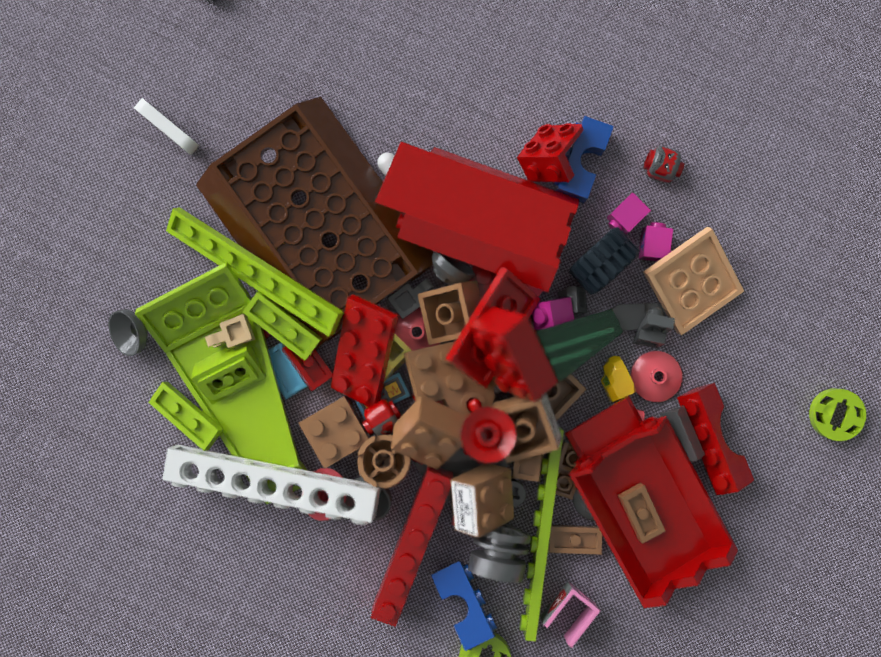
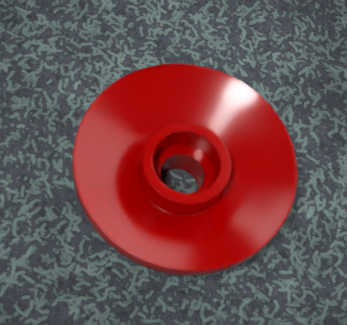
M482 407L474 410L466 417L461 427L462 445L465 451L477 461L484 463L500 461L512 451L515 445V425L512 419L498 408ZM484 430L491 431L492 438L490 440H485L482 437Z

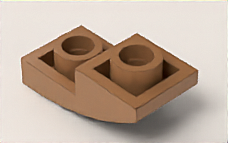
M564 442L561 449L556 495L572 500L576 486L569 473L576 466L575 463L579 458L572 445Z

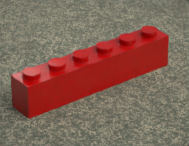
M429 466L426 467L374 600L371 612L372 619L396 627L451 488L450 479L453 478V472L443 468L437 470Z

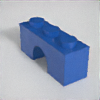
M584 116L581 123H575L582 124L584 130L565 154L574 177L570 182H554V185L558 186L556 191L575 197L581 203H585L588 199L596 178V174L588 172L583 168L581 156L586 153L601 156L606 150L614 127Z
M459 561L431 575L442 600L458 595L464 598L468 604L466 618L453 625L465 651L495 637L496 623L491 613L486 615L482 607L486 602L480 589L475 590L470 581L474 579V576L468 570V564L463 565L462 561Z

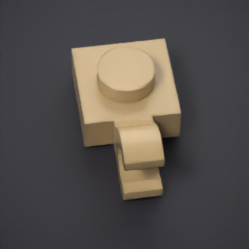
M245 314L219 323L222 331L205 337L208 347L213 346V348L225 343L228 348H234L255 340L248 317Z

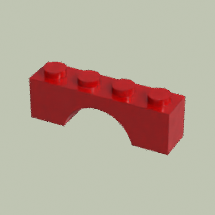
M715 382L693 388L677 397L680 406H685L705 453L702 461L716 495L739 492L752 483L754 478L745 456L734 453L728 447L722 435L720 420L724 404Z

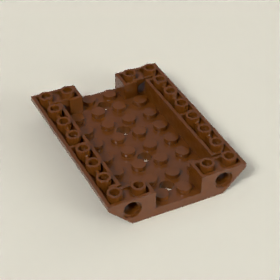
M321 96L293 105L211 163L196 184L238 245L343 311L335 333L328 337L285 309L322 338L315 350L341 333L347 297L354 294L376 305L433 267L432 254L434 252L432 250L397 238L400 229L396 228L400 214L403 212L375 203L383 184L382 180ZM267 150H274L276 152V158L271 163L264 162L262 158ZM297 192H304L307 196L305 203L302 205H295L293 203V196ZM327 234H334L337 237L336 245L331 248L323 245V238ZM364 276L367 278L368 285L364 290H356L354 288L353 281L356 277Z

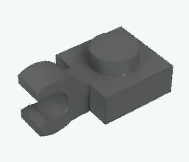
M428 278L414 289L407 283L387 299L401 318L404 319L420 308L418 294L431 291L434 286Z

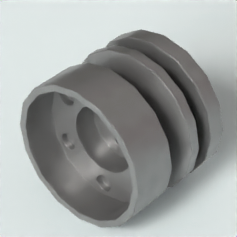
M504 524L480 538L474 537L473 542L483 547L484 550L471 551L468 570L475 575L491 580L509 583L522 582L526 563L515 557V555L528 553L529 549L522 544L530 543L531 535L516 527Z

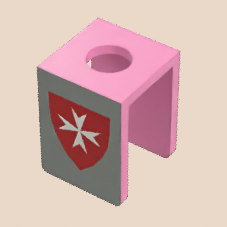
M567 581L540 618L543 625L548 628L573 594L587 605L564 635L567 644L572 648L599 614L600 609L594 601Z

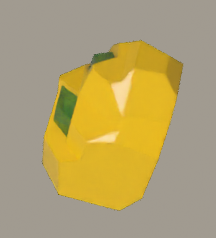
M620 356L607 358V362L603 366L604 375L601 383L609 401L614 402L635 393L636 390L632 378Z

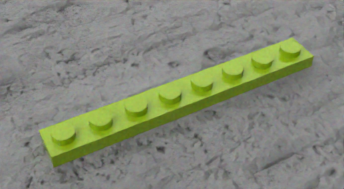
M182 208L172 209L166 229L168 233L217 265L228 262L239 279L328 337L335 333L343 311Z
M558 427L562 436L559 449L547 452L546 459L543 458L541 474H544L543 485L539 484L537 489V500H541L539 511L535 510L533 526H537L536 537L532 536L530 541V552H533L532 563L528 562L526 578L530 579L529 589L525 588L523 594V604L527 605L526 614H521L519 628L523 631L525 640L536 642L563 441L564 430L561 427Z

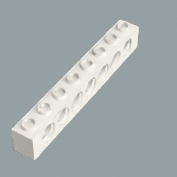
M175 445L168 448L162 479L172 482L171 485L175 487H187L190 485L197 487V491L211 493L214 490L222 492V496L228 498L248 497V501L252 503L272 502L274 503L273 506L277 508L287 509L291 506L299 508V511L305 514L325 513L327 518L352 519V523L367 525L376 517L381 490L380 487H374L366 482L208 450L203 451L202 449L183 445ZM192 464L198 467V476L192 472ZM217 469L223 471L224 481L217 477ZM242 474L250 478V486L242 482ZM268 479L275 482L276 491H271L268 488ZM293 485L301 487L303 492L301 497L293 493ZM319 490H323L328 494V502L320 500L318 497ZM344 496H351L355 500V507L347 506L344 502Z

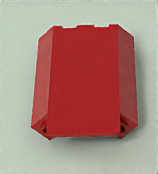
M401 141L375 203L403 212L400 214L396 228L400 229L397 238L498 274L501 268L508 269L522 283L549 292L559 267L561 253L571 230V223L579 206V199L436 147L429 152Z
M628 395L565 433L579 458L569 475L643 608L666 606L675 589L699 586L707 569L731 566L738 549L666 416L657 419L649 417L642 420ZM639 483L645 485L665 529V532L643 544L638 540L618 497L620 493Z

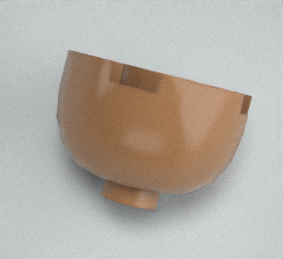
M393 435L372 436L363 443L358 451L357 464L359 474L364 481L374 487L387 489L397 486L410 471L411 458L391 450Z

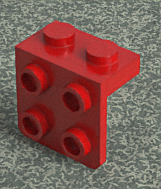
M545 124L537 130L534 137L525 144L524 149L517 156L528 181H571L574 173L565 154L583 132L582 124Z

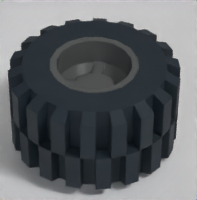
M619 227L611 229L571 266L569 273L590 295H593L602 290L637 258L640 250Z

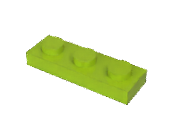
M259 291L242 312L304 361L309 358L322 340L319 335Z
M162 382L148 402L203 451L210 450L224 430L169 382Z

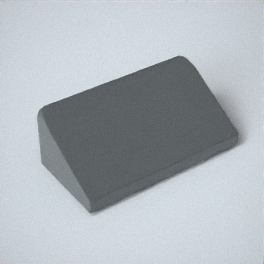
M683 405L660 413L661 417L666 416L689 460L697 461L701 459L705 453L685 406Z

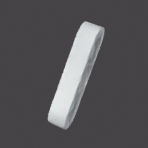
M143 98L134 107V109L190 155L199 147L194 140Z

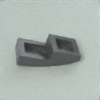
M648 313L635 334L633 344L660 348L665 344L666 334L674 328L675 318Z

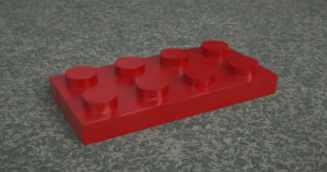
M501 268L445 360L477 385L486 389L494 377V373L485 364V356L482 350L473 341L474 335L469 325L491 307L527 315L529 319L540 298L508 269Z
M354 294L347 297L330 388L367 407L380 400L399 315Z

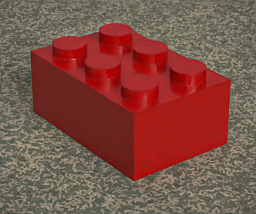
M491 307L469 325L474 335L473 341L482 350L485 356L484 362L493 371L496 378L495 383L501 391H507L517 395L519 398L536 402L558 382L527 315Z

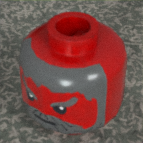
M658 146L654 150L650 149L644 163V169L647 170L649 178L670 183L674 177L679 178L681 176L685 163L681 162L679 151Z
M381 399L364 410L366 420L362 424L369 435L373 433L377 436L388 435L393 432L394 424L402 417V414L392 400L388 402L386 399Z

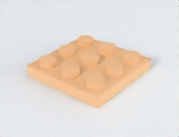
M706 227L643 271L667 316L675 318L674 329L681 336L744 292L713 229Z

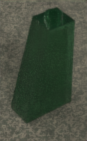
M613 309L535 332L558 382L556 384L568 377L623 333Z

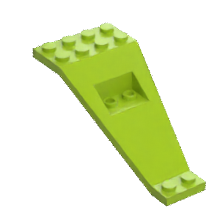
M228 262L136 309L135 315L143 322L148 332L165 352L203 412L224 429L219 436L232 456L307 470L297 454L262 327L248 317L255 340L234 348H228L226 343L215 348L213 346L208 347L205 337L222 331L219 323L244 314L242 312L252 299ZM237 368H243L245 370L238 371ZM219 379L222 382H215L214 380ZM268 479V488L271 491H276L275 482ZM293 485L292 490L294 492L301 487Z

